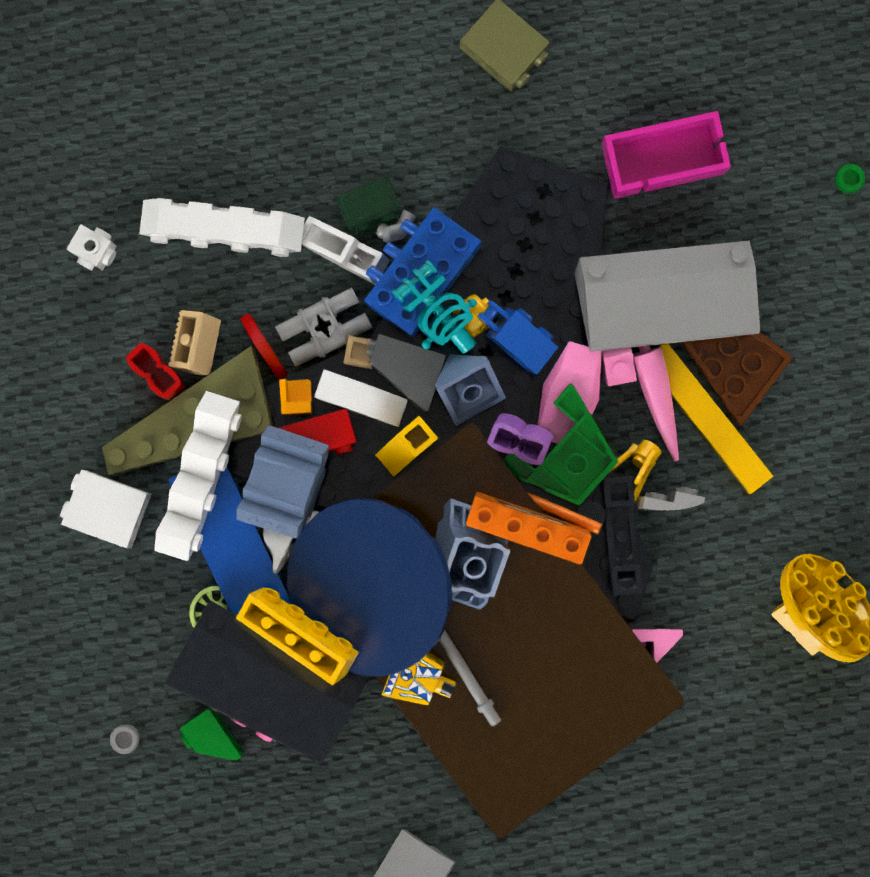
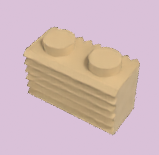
M181 310L179 312V322L177 323L178 328L175 329L177 333L174 335L176 339L173 340L171 362L168 364L172 368L189 374L208 376L213 365L221 320L203 312Z

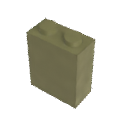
M495 0L460 40V49L512 92L516 86L521 89L531 76L528 72L534 65L539 68L549 56V53L546 51L550 42L501 0Z

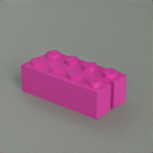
M718 111L604 136L601 146L613 198L639 194L642 187L644 192L725 175L731 165L725 142L719 143L724 135Z

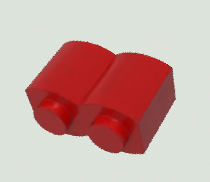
M140 343L126 356L130 368L138 375L146 378L149 387L158 396L171 401L186 388L185 381L181 375L166 366L164 358L150 346Z

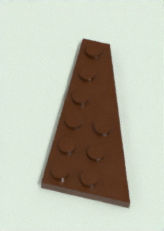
M762 333L681 342L738 426H742L793 358Z

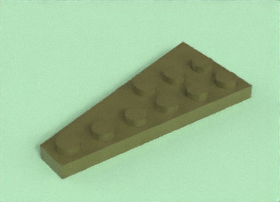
M250 346L104 445L102 450L108 475L113 476L181 457L183 448L194 429L196 408L206 391L240 401L238 414L242 415V420L238 431H234L230 443L261 435L268 425L273 426L255 348Z

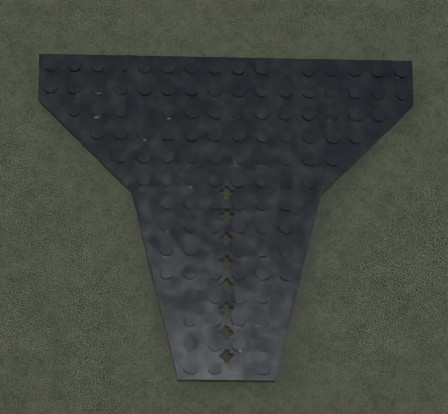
M499 147L451 218L458 225L481 240V248L448 293L457 294L463 300L470 295H477L481 300L486 297L504 311L507 308L513 310L520 308L533 318L530 322L537 329L543 327L553 335L554 338L551 341L558 346V349L539 373L534 374L524 369L486 336L490 328L474 337L475 346L464 354L451 339L444 345H439L433 341L428 350L446 355L442 369L449 354L481 356L478 348H484L486 344L490 345V350L494 352V356H488L487 359L506 399L458 426H455L437 389H435L428 412L419 410L408 400L399 427L349 411L358 444L352 445L353 451L336 455L335 450L328 451V458L324 467L327 470L315 504L328 508L334 504L351 499L374 497L468 424H475L487 440L499 414L502 413L515 415L527 425L538 424L543 383L567 343L571 341L588 346L574 273L581 257L601 256L608 184L508 148ZM546 185L549 187V192L552 193V196H546L545 200L539 199L540 194L536 192V189L543 188ZM538 212L539 218L543 219L542 223H536L535 227L530 226V220L526 216ZM527 238L530 240L529 244L533 246V249H527L525 253H521L517 242ZM515 265H519L523 276H517L515 280H512L510 278L511 274L507 272L508 267L513 268ZM505 291H508L514 301L513 303H507L506 307L501 306V300L497 296L498 294L503 295ZM449 299L442 302L441 305L445 307L446 305L455 303V301ZM431 314V316L428 318L427 324L429 323V321L431 320V318L434 316V314ZM383 318L369 339L377 340L378 334L422 347V342L428 336L419 330L414 339H411ZM346 350L285 378L287 381L306 379L311 381L313 414L283 416L281 414L279 381L264 388L273 426L277 428L344 409L314 397L324 369L402 398H407L373 367L371 370L343 364ZM420 416L438 437V440L393 477L375 454L401 430ZM261 435L230 443L227 451L229 455L227 466L231 473L249 479L255 453L261 446ZM551 442L546 456L557 445V443ZM495 449V451L499 454L502 460L508 454L497 451ZM611 473L606 475L605 478H612ZM518 480L527 492L576 512L580 506L548 493L544 489L530 483L527 484ZM603 480L582 503L595 501L604 508ZM542 511L544 515L565 521L563 519H560L556 516H553L549 513ZM604 521L598 535L590 532L592 537L582 565L619 614L635 620L654 564L636 528L643 594L613 596Z

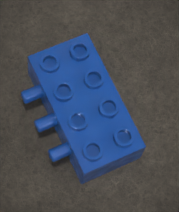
M435 207L432 208L419 227L408 219L402 222L400 228L412 237L402 250L391 242L385 245L383 251L394 259L385 273L373 265L366 271V275L377 282V284L365 298L364 302L369 308L411 339H414L420 330L418 317L426 305L421 302L411 312L405 311L402 306L413 295L411 293L408 294L401 303L391 291L401 286L404 278H407L409 281L413 279L412 271L414 269L419 270L425 264V261L428 260L433 264L437 272L432 273L426 280L430 282L437 274L443 275L446 279L432 292L433 295L437 297L438 295L448 293L481 248V240ZM419 282L415 285L418 291L423 288Z

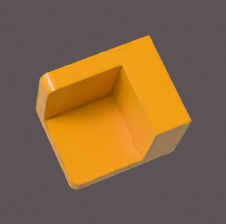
M279 379L281 414L283 416L313 414L311 381L308 379L292 381Z

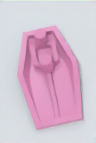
M569 341L544 381L537 425L546 428L554 435L553 443L558 444L575 424L573 420L553 404L570 383L575 386L591 415L593 414L599 401L602 351L590 352L588 346Z

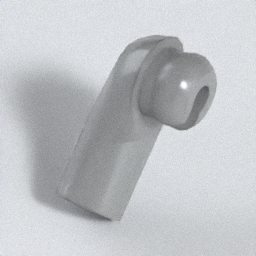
M403 210L396 224L388 226L383 223L378 227L377 237L383 239V242L386 243L402 240L407 235V232L400 228L402 222L405 219L414 222L416 216Z

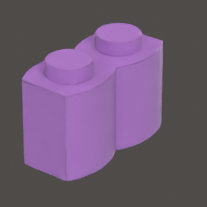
M502 413L499 414L487 443L497 451L508 454L515 453L524 462L541 465L554 435L542 426L527 425L515 415Z

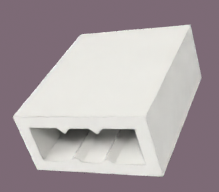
M81 470L80 474H76L72 481L71 490H73L70 502L66 501L61 510L60 517L63 518L61 525L124 548H132L152 494L96 473Z

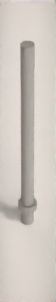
M444 630L439 643L477 702L478 706L476 708L479 713L483 712L491 726L496 725L501 719L493 708V700L487 698L448 633Z

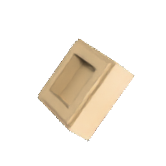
M349 335L343 364L372 370V366L369 364L371 357L366 356L371 339Z

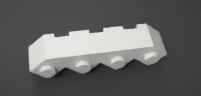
M157 198L143 200L139 234L149 236L151 242L167 244L168 239H183L191 241V246L197 248H208V244L222 243L230 245L231 250L235 252L247 253L249 248L261 247L272 250L271 254L274 256L288 257L291 252H301L305 218L282 211L271 210V213L254 211V208L230 206L227 209L215 207L213 204L189 201V204L174 203L172 199Z
M208 391L202 397L195 411L193 432L182 451L180 472L169 490L167 512L156 531L154 551L185 561H189L193 551H199L203 541L201 532L207 513L212 511L215 504V488L221 471L224 472L228 464L229 455L227 451L233 433L238 431L242 420V415L238 414L240 401Z

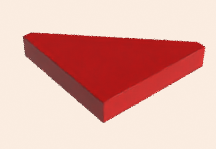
M249 314L241 317L240 320L254 345L278 381L287 377L286 370L264 335H262L253 317Z

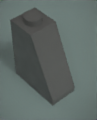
M378 334L377 340L371 339L366 352V356L371 357L369 364L419 410L428 412L436 389L435 384L441 373L446 355Z

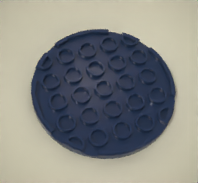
M371 498L351 499L334 504L319 512L306 524L298 539H296L289 558L287 590L290 604L300 607L304 611V615L313 621H319L326 625L328 631L336 637L348 640L353 645L352 648L359 652L349 672L364 676H386L403 671L418 663L436 646L445 630L444 627L448 613L451 610L452 584L443 552L436 539L431 537L421 525L422 522L403 508L399 509L386 503V501Z

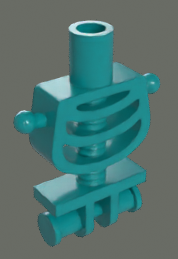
M426 260L419 270L414 269L412 271L413 279L409 281L407 278H404L402 280L403 284L391 292L401 303L408 294L411 293L413 295L402 306L405 311L411 312L421 302L426 305L418 317L419 329L428 336L422 342L424 349H429L433 341L439 345H444L451 339L464 354L476 344L464 326L473 319L469 309L474 308L477 305V301L472 298L465 303L461 296L454 293H444L435 297L432 292L446 279L443 275L437 274L428 282L426 278L432 273H436L437 270L430 261ZM418 282H419V283L422 285V287H423V288H422L421 290H419V291L415 288V285H416ZM449 299L455 301V303L446 305L445 307L441 305L442 302ZM458 309L460 310V312L450 315L451 312ZM431 312H432V314H434V316L431 318V320H430L429 323L427 324V322H428V317H429V315H430Z

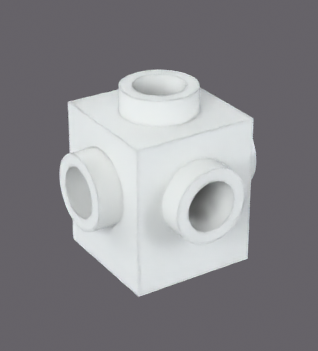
M80 225L67 250L79 257L77 263L92 271L94 267H97L103 271L105 266H110L113 262L117 246L110 241L112 236L100 228L96 227L95 231H92Z

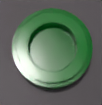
M855 164L844 165L835 175V184L844 193H855L865 183L864 171Z

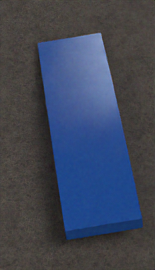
M226 466L225 471H221L215 488V504L212 511H208L201 532L203 541L200 549L231 612L238 615L248 595L262 587L275 590L279 593L282 600L290 604L288 590L280 573L278 572L276 575L273 572V558L264 544V539L258 526L236 520L237 507L242 501L243 496L228 466ZM178 475L168 479L171 487Z

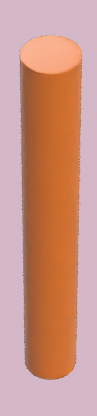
M527 492L540 510L588 529L597 535L599 534L602 523Z

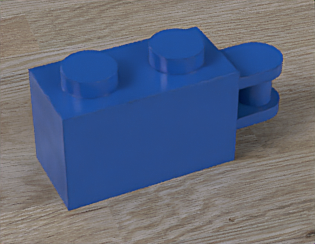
M489 300L487 303L488 308L483 314L479 313L477 315L490 328L486 336L524 369L538 374L558 349V346L551 341L554 338L553 335L543 327L537 329L530 322L533 318L520 308L518 310L507 308L504 311L496 303ZM498 314L500 318L494 324L492 320Z

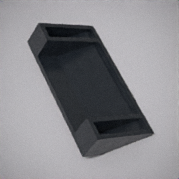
M209 600L164 684L317 763L323 764L353 711L366 682L347 673L344 678L331 685L237 620V614Z

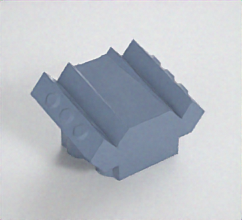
M268 425L261 435V446L255 453L249 479L243 488V499L237 507L236 520L298 539L302 529L305 527L307 518L312 515L327 470L324 467L328 458L329 445Z
M450 499L444 505L443 519L438 522L435 539L443 552L450 572L452 600L480 610L487 604L489 597L495 596L511 551L507 546L509 540L467 526L466 521L472 506Z

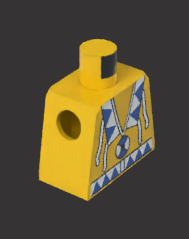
M428 653L411 667L389 675L382 695L429 705L433 692L450 698L456 682L440 676L445 662Z

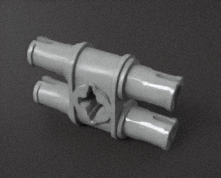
M352 287L330 299L322 297L321 301L303 310L299 309L298 315L275 326L282 341L305 330L307 332L310 331L312 335L310 341L288 352L295 367L317 356L320 358L326 357L327 353L345 344L347 346L349 335L358 336L372 328L365 313L344 324L338 323L335 319L338 317V313L359 303ZM318 317L324 320L325 323L331 322V325L328 327L329 338L322 331H316L320 327Z

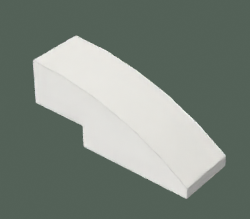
M311 216L308 217L304 224L302 245L366 281L374 285L377 284V282L366 275V271L371 265L381 272L385 271L390 260L383 253L360 243L356 238Z
M325 369L314 396L318 400L344 409L347 408L349 411L396 427L400 425L408 402L407 399Z

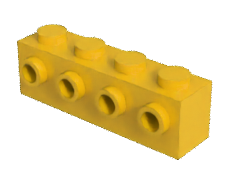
M262 587L250 593L236 617L237 620L331 685H334L346 676L359 654L357 650L352 648L353 645L348 640L333 635L328 631L326 625L319 621H313L304 615V611L300 607L288 604L280 598L278 592L271 588Z

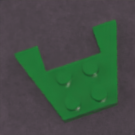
M570 383L553 404L573 420L575 424L544 458L543 463L535 467L533 464L518 458L515 453L507 454L503 461L518 480L527 484L530 483L544 489L548 493L580 505L615 467L618 459L575 386Z

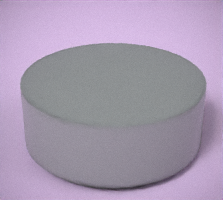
M122 724L116 727L110 735V745L119 754L133 752L140 743L138 730L130 724Z

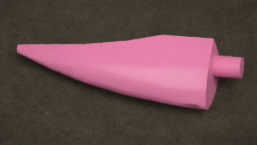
M650 346L638 347L639 352L633 354L639 383L657 429L674 462L678 461L679 453L669 375L661 347L651 349Z

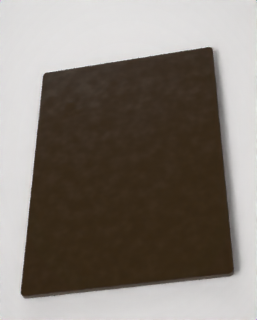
M473 423L468 424L371 498L386 501L388 504L399 509L403 508L422 522L421 525L434 538L437 534L438 522L443 519L444 505L450 499H454L472 506L477 492L543 514L499 454L487 443L488 440L480 429ZM510 540L507 546L511 551L495 596L489 597L487 604L480 610L452 600L451 610L448 613L444 627L487 698L493 700V708L501 721L491 726L483 712L479 713L476 708L478 706L477 702L439 641L429 653L445 662L440 676L456 682L451 697L448 698L433 692L429 705L392 698L498 838L507 835L684 703L682 695L582 564H577ZM389 675L375 676L384 688Z

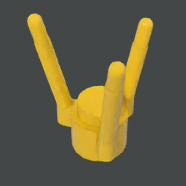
M642 440L639 446L632 443L628 451L618 458V463L608 473L610 474L630 456H633V464L640 469L634 480V484L637 485L634 490L635 503L650 471L661 455V450L648 440Z

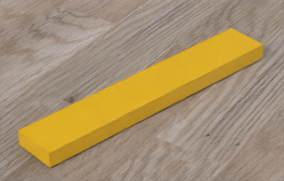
M669 344L660 345L659 347L662 349L669 375L673 399L745 490L752 494L770 480L773 475Z

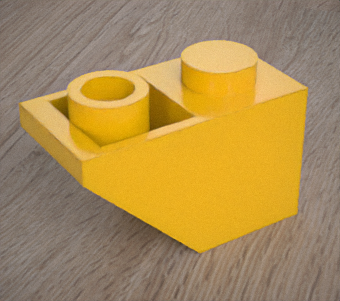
M418 416L375 455L392 476L395 477L438 440V437L423 419Z

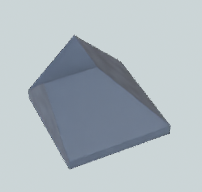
M449 354L435 387L455 426L506 399L487 357Z

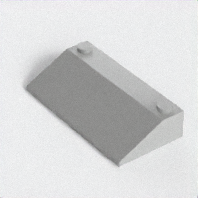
M750 241L581 257L574 274L590 352L760 333L756 266Z

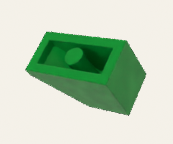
M210 707L180 727L182 731L180 737L188 749L193 748L196 753L236 761L244 755V751L217 711Z

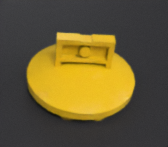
M803 554L786 564L780 579L783 603L777 606L771 615L812 656L820 651L842 662H855L870 653V604L865 597L866 590L864 586L859 582H855L846 573L841 563L837 561L831 562L821 556ZM845 575L853 582L846 589L836 582Z

